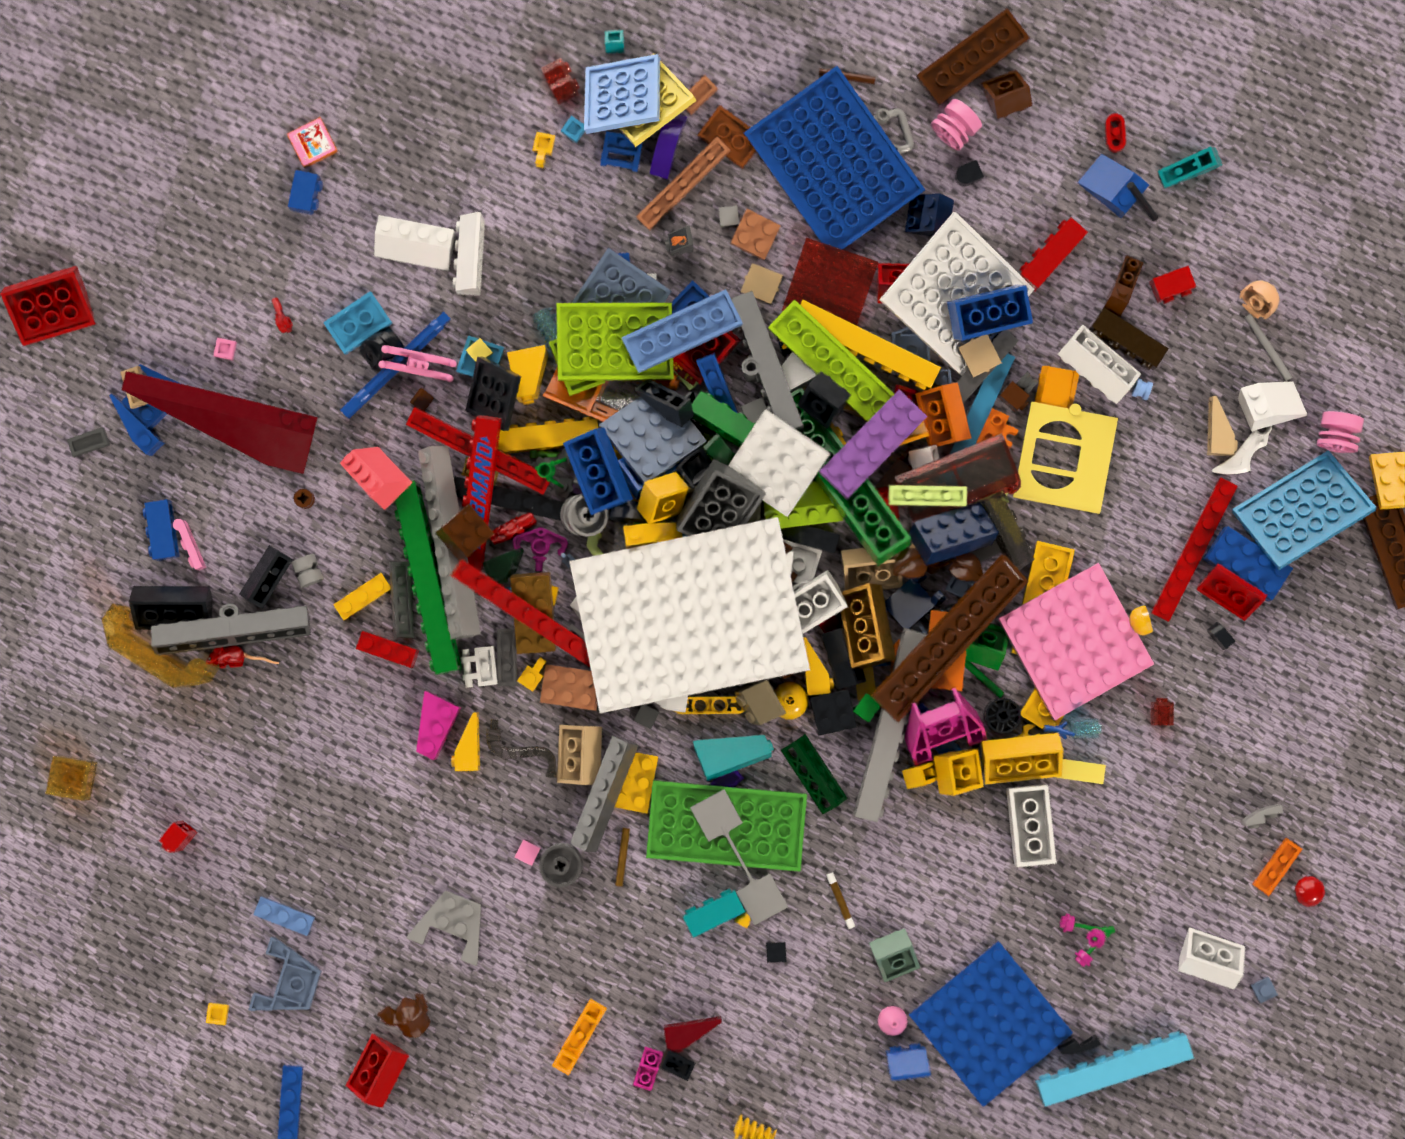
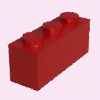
M366 631L361 632L356 646L357 650L409 668H414L420 651Z

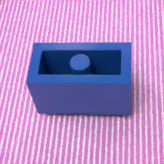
M295 170L288 202V208L291 211L310 215L314 214V210L317 211L319 206L317 195L318 192L322 191L323 181H321L318 174Z

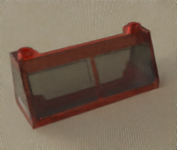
M999 434L895 477V485L967 487L968 505L1000 491L1008 494L1017 492L1021 488V478L1003 434ZM902 505L911 526L915 521L963 507Z

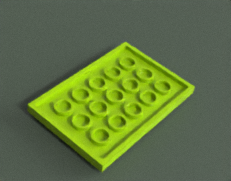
M556 303L558 381L673 380V358L638 373L622 341V337L671 315L672 303Z

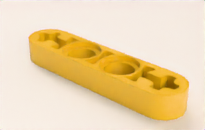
M737 696L688 697V700H693V711L689 712V707H686L685 713L675 712L677 714H740L745 710L743 707H741L740 711L736 707H731V711H727V699H731L730 703H736ZM697 700H703L706 703V708L703 711L696 710L695 702ZM716 700L724 701L725 708L722 711H717L714 708Z

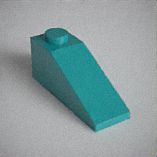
M1210 146L1158 170L1164 188L1205 174L1223 164L1217 149Z

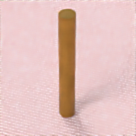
M622 828L615 886H623L630 828Z

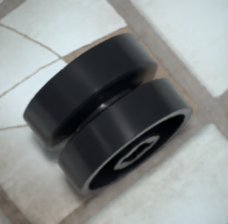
M996 698L985 706L983 719L986 726L993 732L1009 733L1018 727L1021 721V711L1014 701L1007 698ZM1003 712L1005 715V718L1001 719L999 716V713Z

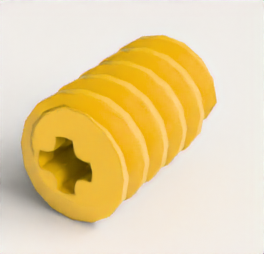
M742 1115L739 1116L733 1131L735 1133L734 1139H738L739 1136H742V1139H774L777 1132L775 1130L771 1134V1127H767L764 1131V1124H760L757 1127V1121L755 1120L750 1124L748 1117L742 1121Z

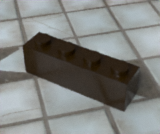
M1106 308L1100 311L1089 328L1099 339L1103 338L1106 340L1108 346L1115 350H1122L1125 357L1130 360L1136 359L1140 362V366L1146 370L1156 369L1169 349Z

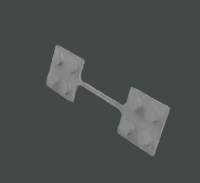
M725 789L690 807L708 841L720 835L727 837L750 879L749 884L736 891L753 924L756 925L788 908L771 874L769 873L757 880L753 879L729 836L730 830L743 822Z

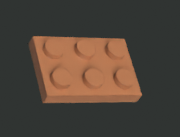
M546 664L540 702L596 711L598 701L592 671Z

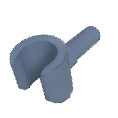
M565 553L561 554L562 562L569 569L571 567L570 561L576 559L570 553L568 555Z

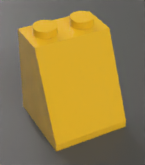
M545 345L507 352L510 370L521 376L516 398L519 403L523 402V405L532 404L534 400L539 398L549 355Z

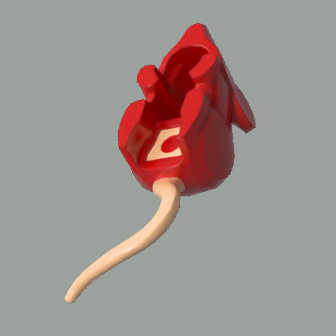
M233 645L224 648H214L207 658L206 665L219 664L220 669L226 668V665H229L230 668L242 667L244 658L264 660L273 664H279V662L265 657L251 656L245 653L241 647Z

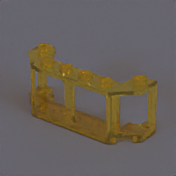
M111 604L102 618L106 642L109 648L172 688H187L212 681L219 670V664H209L202 659H193L186 667L167 654H156L153 651L152 644L131 632L134 622L129 618L130 608L123 604Z

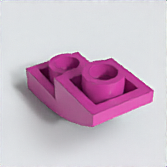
M645 1047L633 1086L652 1091L664 1052Z

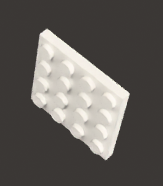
M766 409L728 466L766 492L762 500L788 517L830 453Z

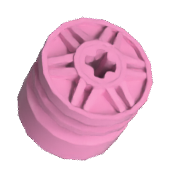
M953 99L945 107V114H939L937 119L931 122V127L944 143L952 149L960 151L963 148V144H966L969 140L967 135L974 136L982 127V123L971 108L960 100Z
M1323 412L1321 427L1328 429V431L1319 432V437L1323 439L1317 440V446L1336 453L1358 452L1359 446L1354 443H1359L1360 438L1352 434L1362 432L1364 419L1349 413Z

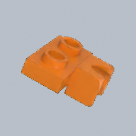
M992 408L976 444L991 451H994L997 443L1010 449L1012 442L1007 440L1006 435L1012 434L1015 436L1019 430L1006 424L1009 415Z

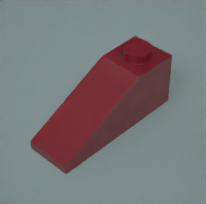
M718 1016L664 1025L667 1050L674 1053L683 1052L684 1048L689 1047L721 1024L722 1017Z

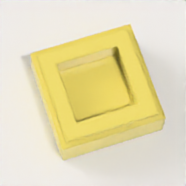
M481 338L466 349L475 362L477 357L488 358L493 354Z

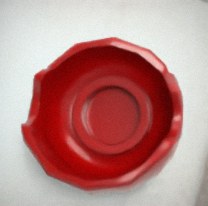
M1314 876L1303 877L1298 880L1294 891L1297 901L1305 907L1316 906L1322 902L1325 896L1323 883Z

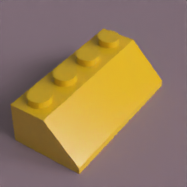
M1059 733L981 741L985 785L1062 776L1063 747Z

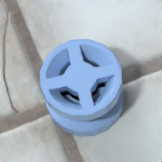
M1138 378L1131 395L1134 397L1140 396L1143 400H1147L1151 393L1153 382H1143L1142 379Z

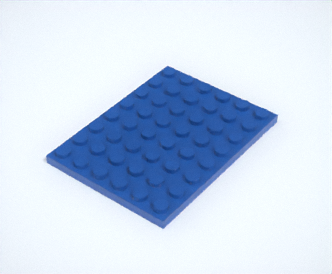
M835 66L744 132L748 141L831 257H834L925 191L920 181L838 66Z

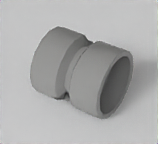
M310 554L291 562L294 572L299 574L297 579L301 588L324 580L321 570L317 568L318 562L315 554Z

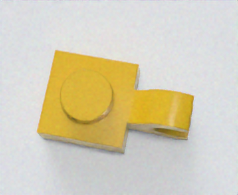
M536 132L533 152L537 153L536 167L544 168L546 155L552 156L555 135Z
M539 657L533 668L527 665L517 681L533 692L544 677L540 671L547 661Z

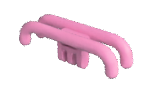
M384 345L381 348L383 353L408 357L406 365L381 360L378 363L380 368L447 382L454 380V377L450 374L428 369V362L456 367L457 362L453 359Z

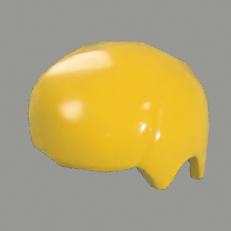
M1140 606L1133 609L1129 621L1134 632L1142 636L1153 632L1147 607Z

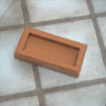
M706 75L689 89L696 99V102L685 109L690 115L718 90Z

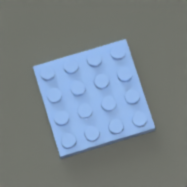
M658 54L586 67L584 130L586 134L660 121V57Z

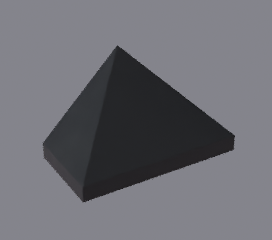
M666 1049L658 1068L688 1081L695 1063Z

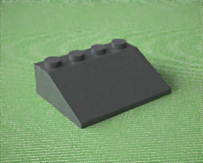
M713 459L677 516V531L691 536L747 524L766 495V492L733 468Z

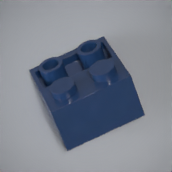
M940 193L917 196L909 203L905 232L933 237L952 214L954 200Z

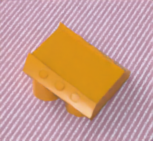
M1042 366L1038 377L1039 383L1035 394V402L1069 409L1074 402L1079 374L1072 370Z

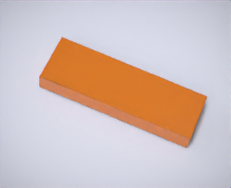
M1285 837L1252 885L1267 896H1270L1303 849Z

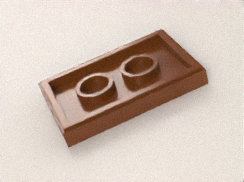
M719 105L697 134L707 144H710L718 137L731 150L725 157L741 169L746 166L756 152L744 135V132L751 127L721 105Z

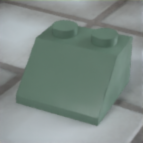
M905 928L869 942L884 982L920 968L913 945Z

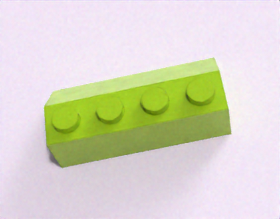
M817 481L810 483L788 517L763 501L765 520L778 517L780 528L843 521V517Z

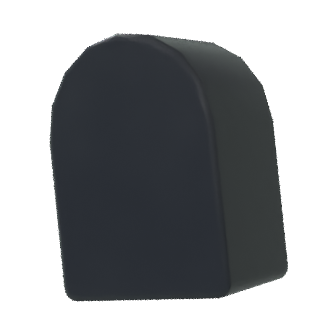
M977 160L960 166L955 173V181L964 187L979 182L984 177Z
M1218 622L1207 630L1222 650H1226L1236 642Z

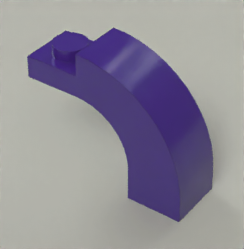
M679 114L661 128L649 174L668 179L687 116Z

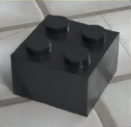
M821 371L808 384L797 406L828 429L842 413L851 394Z
M848 690L810 698L818 736L857 728Z

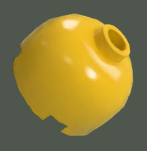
M784 682L773 690L786 712L780 716L781 718L794 720L806 712L809 698L806 690L800 684Z

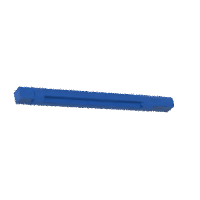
M443 312L404 349L420 352L444 329L443 327L451 320L450 317ZM396 355L390 362L406 365L408 357ZM383 368L340 411L350 419L399 371Z

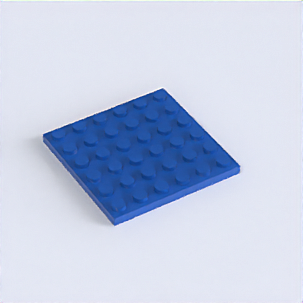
M999 941L909 1013L912 1020L983 1107L1073 1034L1071 1029Z

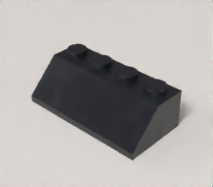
M133 586L128 601L135 630H151V626L212 618L213 599L210 586Z

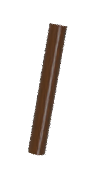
M820 68L818 76H823L830 70ZM842 72L848 81L875 84L876 77Z

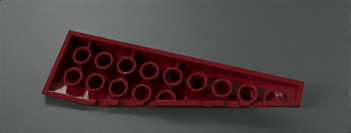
M126 371L122 391L267 466L304 474L318 417Z

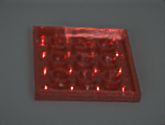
M806 238L782 311L794 299L799 304H801L802 300H805L857 326L878 261Z

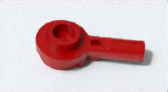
M273 298L271 302L276 311V325L283 334L286 332L290 333L293 323L288 316H284L279 299Z

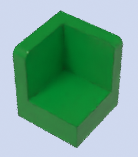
M866 693L859 704L855 706L853 712L869 723L881 706L871 695Z

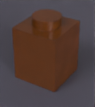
M1012 381L998 399L1016 412L1018 409L1022 411L1028 405L1027 399L1030 395Z

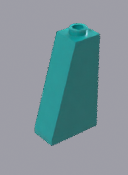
M765 735L693 741L694 750L707 781L771 758V751L774 750L771 740H767Z

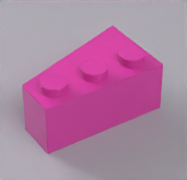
M424 691L416 752L436 760L462 707L429 691Z

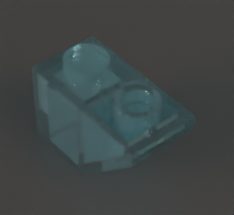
M1069 718V731L1075 733L1074 737L1069 736V738H1099V734L1102 733L1101 722H1098L1097 718Z

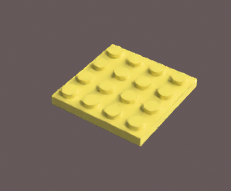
M660 61V121L619 129L637 147L696 102V99Z

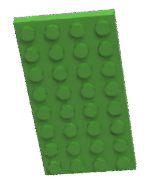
M653 780L646 858L742 866L726 836L720 835L711 841L707 840L690 808L725 789L743 822L731 829L729 836L746 867L801 871L807 793Z

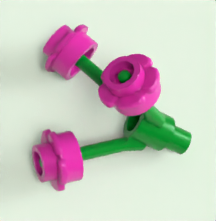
M1068 913L1060 919V927L1063 928V932H1072L1074 927L1092 930L1087 934L1088 943L1091 947L1087 952L1082 949L1078 953L1075 952L1077 956L1075 960L1082 967L1085 965L1090 966L1093 959L1089 955L1096 947L1101 948L1106 938L1115 933L1113 926L1100 928L1076 923L1075 917L1070 916Z

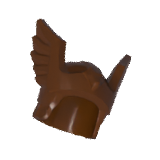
M420 993L415 994L416 1000L404 997L396 1010L386 1006L377 1013V1016L381 1018L385 1025L397 1026L403 1035L409 1038L420 1037L430 1026L431 1022L427 1014V1001L424 994Z

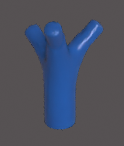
M1066 721L1059 726L1044 725L1043 728L1044 733H1059L1063 739H1067L1066 735L1075 736V733L1063 729L1068 724Z

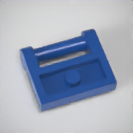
M606 131L600 166L606 167L610 165L638 172L643 142L635 147L624 134ZM615 153L632 156L634 160L631 162L608 158V154Z

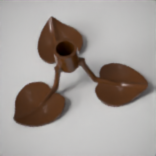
M931 512V513H929L927 516H925L923 519L928 518V517H932V516H935V515H938V514H941V513H939V512ZM915 548L902 550L898 554L893 566L894 576L919 578L926 571L930 574H935L940 568L943 569L950 563H952L949 568L951 575L963 581H977L983 575L979 559L970 552L956 556L955 560L950 559L944 563L940 561L926 566Z

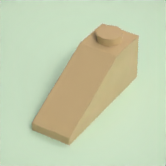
M1212 396L1209 398L1207 455H1234L1238 446L1235 434L1217 396Z

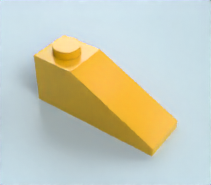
M676 522L623 526L626 549L683 537L682 533L677 531Z
M804 637L810 670L805 671L807 695L831 693L830 690L834 689L833 678H829L824 665L807 638Z
M479 712L472 713L454 752L455 756L451 757V765L455 767V771L480 770Z

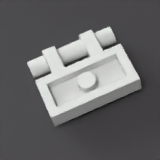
M494 646L474 648L475 656H470L469 649L461 650L462 657L460 659L461 663H463L464 675H462V678L465 680V688L473 687V679L478 680V686L498 684ZM470 662H476L477 673L471 672Z

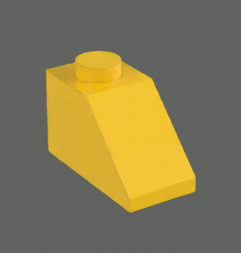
M934 760L902 770L907 789L926 786L937 781Z

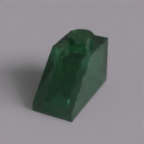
M523 548L514 549L482 562L487 576L500 585L509 582L508 578L516 574L524 553Z

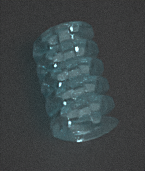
M553 307L544 308L532 316L535 317L533 322L538 324L536 326L537 330H542L540 336L545 337L543 340L545 344L557 339V323L553 321L556 313H549Z

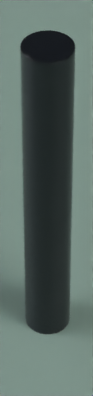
M1129 182L1127 188L1152 221H1156L1158 219L1156 212L1134 182Z

